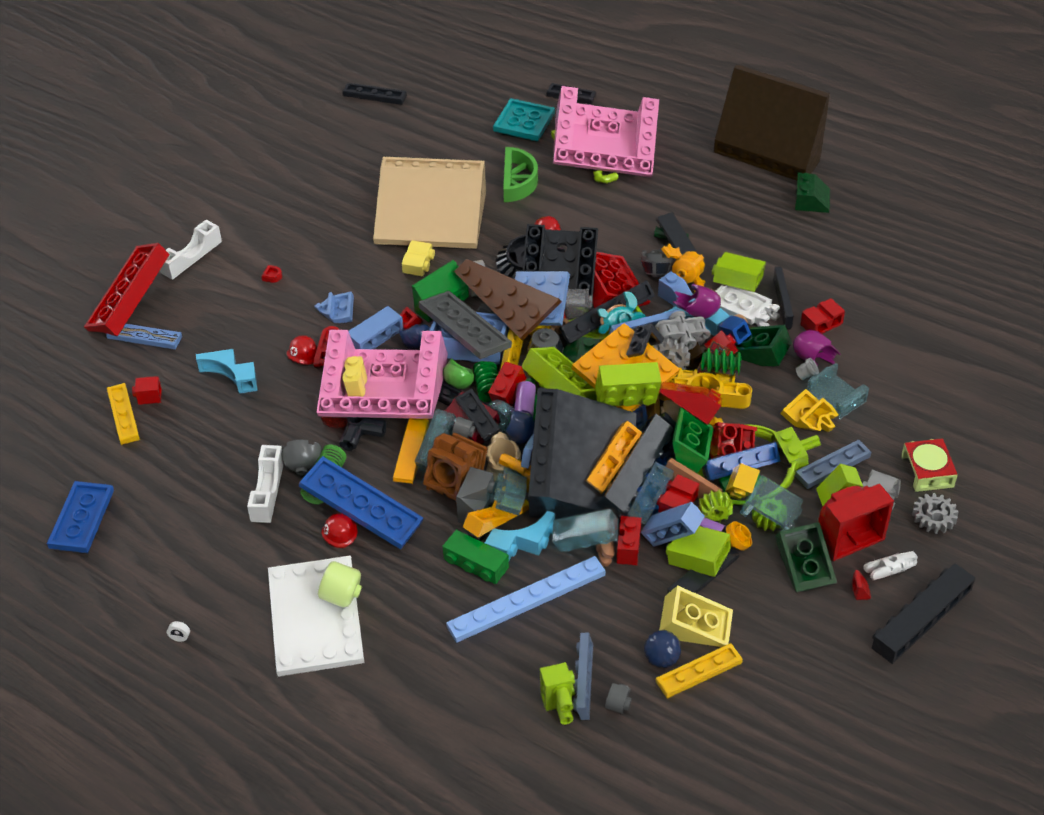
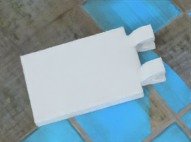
M724 284L716 290L721 298L720 308L730 316L736 314L743 315L750 325L755 322L758 327L769 326L766 322L770 318L774 321L779 318L780 314L776 312L780 309V306L772 304V300L765 296Z

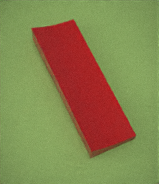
M159 243L136 246L84 325V328L88 332H102L118 336L170 254Z

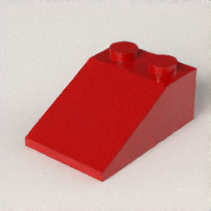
M663 382L659 390L661 394L707 425L722 405L721 394L713 388L709 390L706 387Z

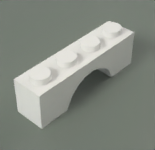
M205 220L194 228L192 239L183 250L176 252L171 248L166 249L170 255L160 269V273L173 280L220 244L222 240L219 226Z
M262 445L258 459L257 487L255 491L250 493L247 508L251 522L271 523L284 461L281 446Z

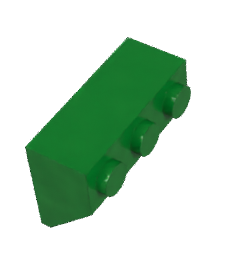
M454 260L412 285L414 311L428 323L433 319L419 308V301L447 291L452 292L461 301L469 297L468 285L454 272L458 268Z
M682 407L679 408L672 442L676 461L698 473L708 462L713 426L707 425Z

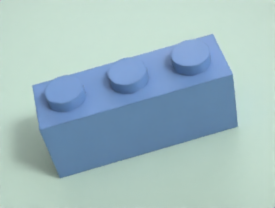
M387 306L350 329L349 334L355 349H375L398 334L399 329L403 330L402 316Z
M689 502L651 515L641 533L655 547L694 534L705 516L696 505Z

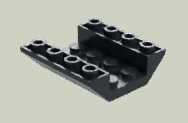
M527 224L523 272L568 271L570 277L566 302H578L593 298L598 228L580 227V231L546 230L545 225ZM560 245L567 246V250L563 253L558 252L557 248Z

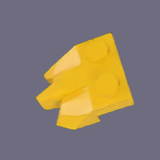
M807 389L800 393L780 413L797 428L812 431H821L822 429L826 432L836 427L831 419L839 416L829 402L824 398L818 400Z

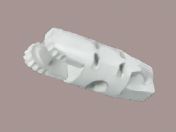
M913 551L897 553L866 563L863 569L867 573H871L870 577L872 580L881 579L904 572L917 564V555Z

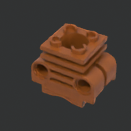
M455 432L452 436L442 433L436 437L433 448L428 450L427 469L423 484L426 485V490L430 491L432 489L442 495L446 494L447 497L456 501V496L470 467L484 470L488 448Z

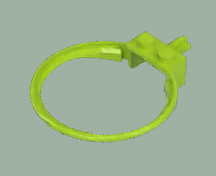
M744 424L757 427L755 436L771 443L776 441L789 464L791 463L792 465L791 468H788L786 477L781 485L770 494L764 496L769 500L785 491L791 485L797 470L809 465L806 451L820 446L821 442L818 435L800 441L792 427L776 432L764 426ZM701 468L697 474L705 478ZM764 497L753 500L732 499V502L735 505L756 504L757 500L763 501Z

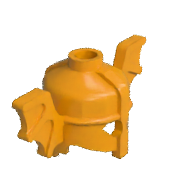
M670 244L661 248L668 258L676 259L672 265L673 273L683 278L687 284L694 281L695 284L704 286L705 280L700 278L705 268L702 254L699 255L694 251H687L682 255L679 247L673 248Z

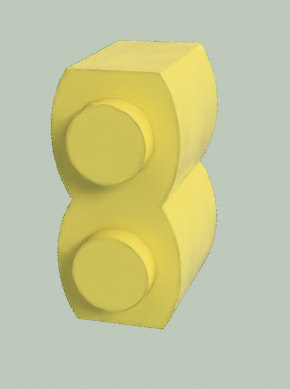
M412 240L402 261V273L424 276L425 272L429 271L430 260L434 259L435 250L432 248V244Z
M362 356L348 357L344 363L345 371L342 377L347 396L364 397L367 374Z

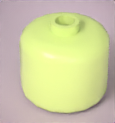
M335 561L330 562L320 582L318 597L335 605L348 607L354 597L358 598L362 586L359 585L361 580L360 571Z

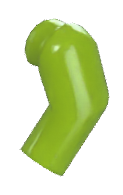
M596 170L593 173L595 181L605 184L619 179L617 172L602 175L601 170Z

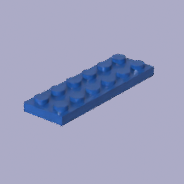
M323 456L299 483V487L399 549L403 548L424 519Z

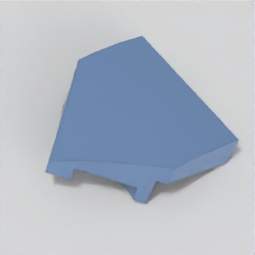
M330 292L324 302L321 304L317 303L314 307L333 323L352 322L354 296L352 292L334 296Z

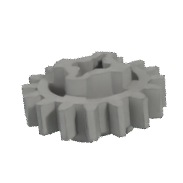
M667 338L666 342L663 341L662 344L653 346L678 368L681 367L682 370H686V366H689V348H683V342L678 344L677 339L670 342V339Z
M933 493L932 497H930L928 494H925L924 499L918 497L917 502L914 503L912 516H915L914 522H920V528L927 527V532L933 529L936 534L938 530L945 533L947 528L951 530L953 525H956L959 512L955 510L956 504H950V498L947 500L943 499L944 495L937 497Z

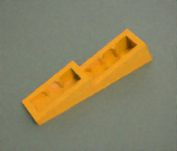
M409 418L393 482L413 484L421 461V451L429 431V419Z
M629 421L622 423L589 474L586 482L600 493H603L625 462L623 460L642 435V432Z
M518 494L496 499L492 507L469 512L463 528L476 537H480L529 510V501Z

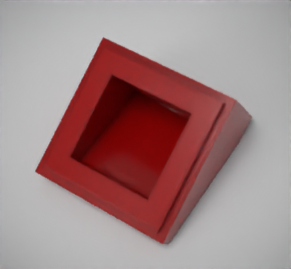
M408 307L400 314L405 330L423 321Z
M855 570L852 579L855 599H871L867 580L858 570Z

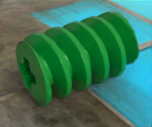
M708 348L702 355L701 371H704L707 366L708 372H711L714 367L715 373H719L722 368L723 374L730 370L731 375H734L737 371L739 376L742 360L741 353L738 352L736 357H734L733 351H730L729 355L726 356V352L723 350L721 355H719L718 349H715L714 353L711 354V350Z
M490 361L477 362L474 364L473 369L478 397L481 401L490 402L492 400L488 392L498 375L497 365Z

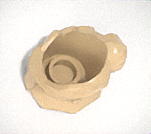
M498 432V434L491 438V444L487 446L486 457L488 466L486 471L494 474L495 482L509 484L519 478L521 474L499 464V458L505 453L521 461V451L515 441L509 440L506 434Z

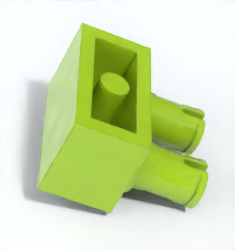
M566 662L540 668V693L546 711L557 709L560 722L563 725L570 724L573 721L571 713L573 709L572 696H575L573 686L575 683L572 670H568Z

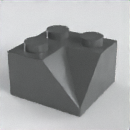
M470 467L456 496L458 523L464 524L469 512L493 506L497 495L494 493L496 482H494V474L492 472Z

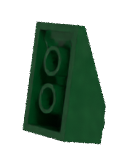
M786 326L749 327L751 335L739 345L735 344L738 351L733 354L734 357L740 352L741 358L744 361L760 366H779L792 344Z
M820 522L779 531L775 535L780 556L796 593L837 583Z

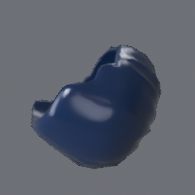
M416 324L406 330L399 329L403 345L410 350L420 348L422 331H429L430 327L428 325L419 326Z
M513 410L511 421L506 430L510 440L515 441L518 445L529 441L534 433V418L527 412Z
M660 630L649 635L644 645V652L651 665L667 668L675 664L679 659L681 645L677 636L672 632Z

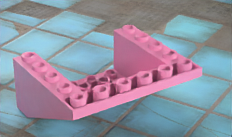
M562 86L557 103L553 164L652 177L659 99L643 97L638 112L579 104L577 103L578 88Z
M329 330L317 415L320 417L432 419L444 379L443 368L447 364L448 356L441 331H422L420 350L355 349L348 330ZM362 356L367 374L364 397L347 396L342 377L345 371L344 363L348 357Z

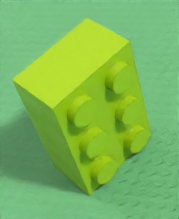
M658 362L599 366L595 385L597 401L611 406L651 405L656 403L661 386Z

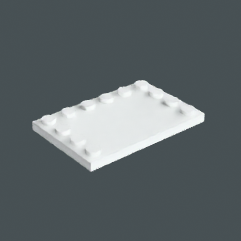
M351 556L268 568L277 676L365 663L356 597H354L348 607H341L318 597L319 585L329 563L335 561L352 567Z

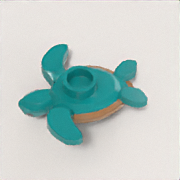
M625 291L623 293L626 305H614L607 311L603 308L597 310L598 315L601 317L600 323L602 324L598 331L600 334L610 331L612 325L646 317L642 312L633 313L637 307V299L631 292Z

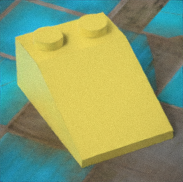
M676 586L665 596L659 631L668 630L676 635L679 641L723 647L729 643L733 610L680 586Z

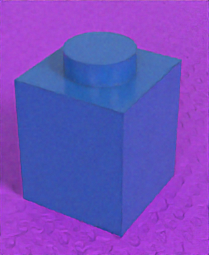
M733 315L719 325L720 331L722 330L726 335L731 334L736 340L735 344L737 345L751 335L746 320Z

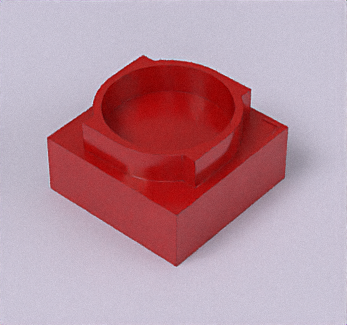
M880 483L872 487L851 486L831 494V498L822 507L818 522H820L827 550L832 561L885 540L894 500Z

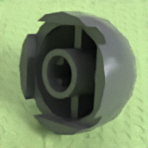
M293 440L287 442L286 447L282 446L285 466L291 471L296 472L297 475H306L315 465L322 452V447L319 443L314 442V445L308 444V440Z

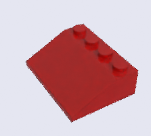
M601 252L596 253L593 298L590 299L594 308L639 284L623 256ZM650 300L638 305V307L648 305Z

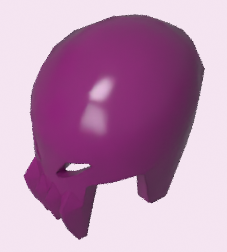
M692 283L691 288L696 291L692 296L677 291L674 292L678 297L676 302L673 301V304L679 309L685 310L693 317H704V319H707L716 314L720 309V295L710 288Z
M807 330L801 332L793 342L795 354L804 361L808 358H812L815 361L817 357H820L835 365L834 356H837V354L841 355L831 345V341L818 331Z

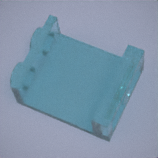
M834 363L830 367H826L818 375L812 376L808 381L807 390L818 400L824 398L839 414L838 418L841 419L867 401L869 388L864 384L857 389L851 387L837 376L838 364Z
M761 475L755 483L752 494L747 497L739 513L747 517L751 510L754 509L782 526L781 531L795 527L796 523L793 521L794 519L797 520L803 509L800 507L804 500Z

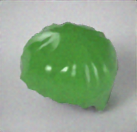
M450 359L443 368L444 380L454 388H468L474 381L473 369L465 368L457 364L453 359Z

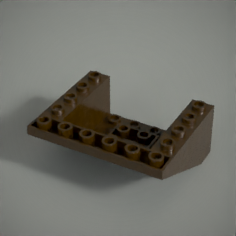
M737 64L733 69L715 136L714 153L796 181L798 173L811 174L821 158L830 94Z

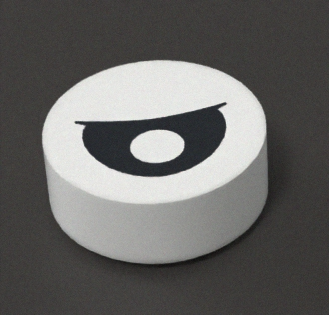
M178 621L170 623L167 630V635L178 642L187 640L190 633L189 627Z

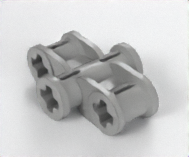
M676 311L669 316V320H662L655 325V328L664 337V342L667 341V338L670 339V342L677 339V343L683 342V348L688 347V350L693 349L697 345L696 341H704L711 335L710 331L706 329L704 317L685 319L684 311Z

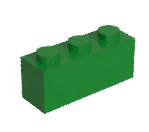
M455 530L442 546L443 558L448 563L455 564L466 572L473 573L484 581H489L495 585L509 568L508 554L458 530Z

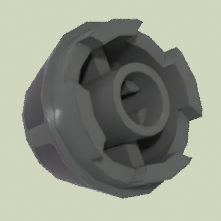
M653 249L650 253L643 250L640 258L644 273L651 275V277H662V275L668 274L675 260L674 258H668L661 249Z
M547 328L535 331L527 346L528 352L530 348L555 347L561 353L564 350L563 343L558 334L552 329Z

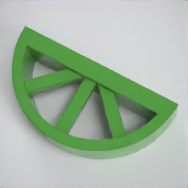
M505 147L504 202H514L529 196L536 189L538 184V165L535 158L528 152L514 147ZM512 163L519 164V166L512 169ZM525 168L532 173V175H515ZM515 180H526V181H524V182H522V183L519 184V183L516 182Z

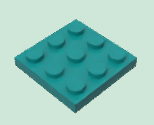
M510 98L493 125V131L539 141L555 114V108Z

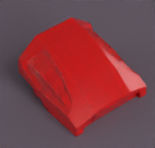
M715 423L710 445L711 459L753 448L757 427L743 424Z

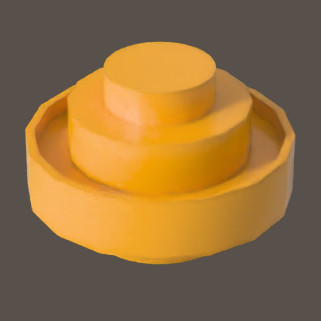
M737 521L727 525L726 533L730 534L731 547L744 551L752 546L751 533L745 525Z

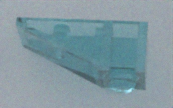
M655 462L627 516L642 518L641 523L646 525L657 506L660 496L665 493L668 483L672 480L674 471Z

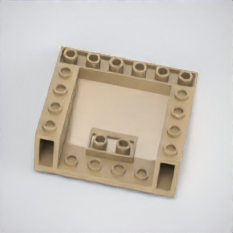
M383 157L373 237L374 244L409 246L410 242L414 240L430 243L432 247L477 249L486 196L485 161Z

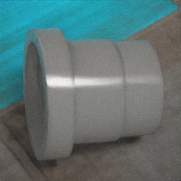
M808 358L805 363L796 367V373L801 380H804L812 375H818L819 369L812 358Z

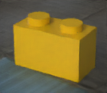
M740 463L733 469L725 492L730 493V497L738 500L746 498L752 494L760 470Z

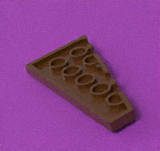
M468 259L454 271L522 341L562 302L559 298Z

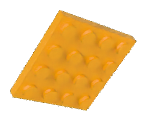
M625 323L573 363L571 368L594 389L599 366L658 362L661 385L663 382H669L680 370L649 343H647L643 355L629 358L626 353L635 331ZM641 404L615 407L633 412Z

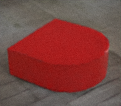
M268 265L261 276L262 281L271 283L280 281L282 279V270L277 266Z

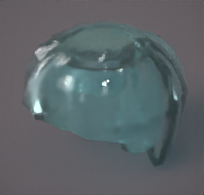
M497 399L490 402L487 406L498 412L501 420L498 426L501 432L505 433L511 421L514 408L509 403Z

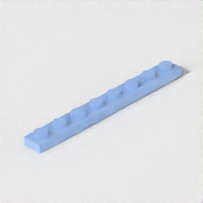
M595 556L448 621L446 622L447 629L455 642H460L605 576L606 570Z

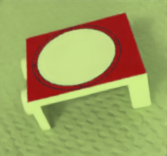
M943 439L904 443L901 456L902 459L909 458L915 473L913 483L915 492L953 488L955 486L958 474Z

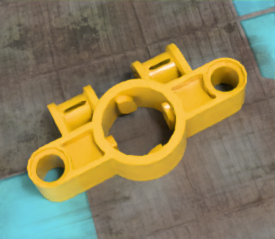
M679 367L678 376L669 381L671 383L706 387L710 390L713 388L721 394V407L745 409L751 404L752 387L745 383H736L735 374H723L720 372L716 373V375L711 373L697 374L698 369H694V371L682 370ZM659 392V399L663 401L670 400Z

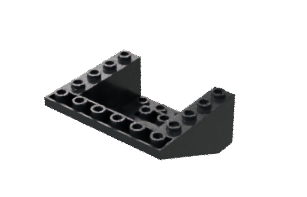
M538 388L528 495L529 517L542 518L547 511L555 513V519L594 521L595 518L599 517L607 518L608 522L620 523L621 514L613 519L595 504L601 493L586 482V479L621 424L629 421L636 427L637 413L559 389ZM632 501L628 504L630 509L623 516L631 517Z

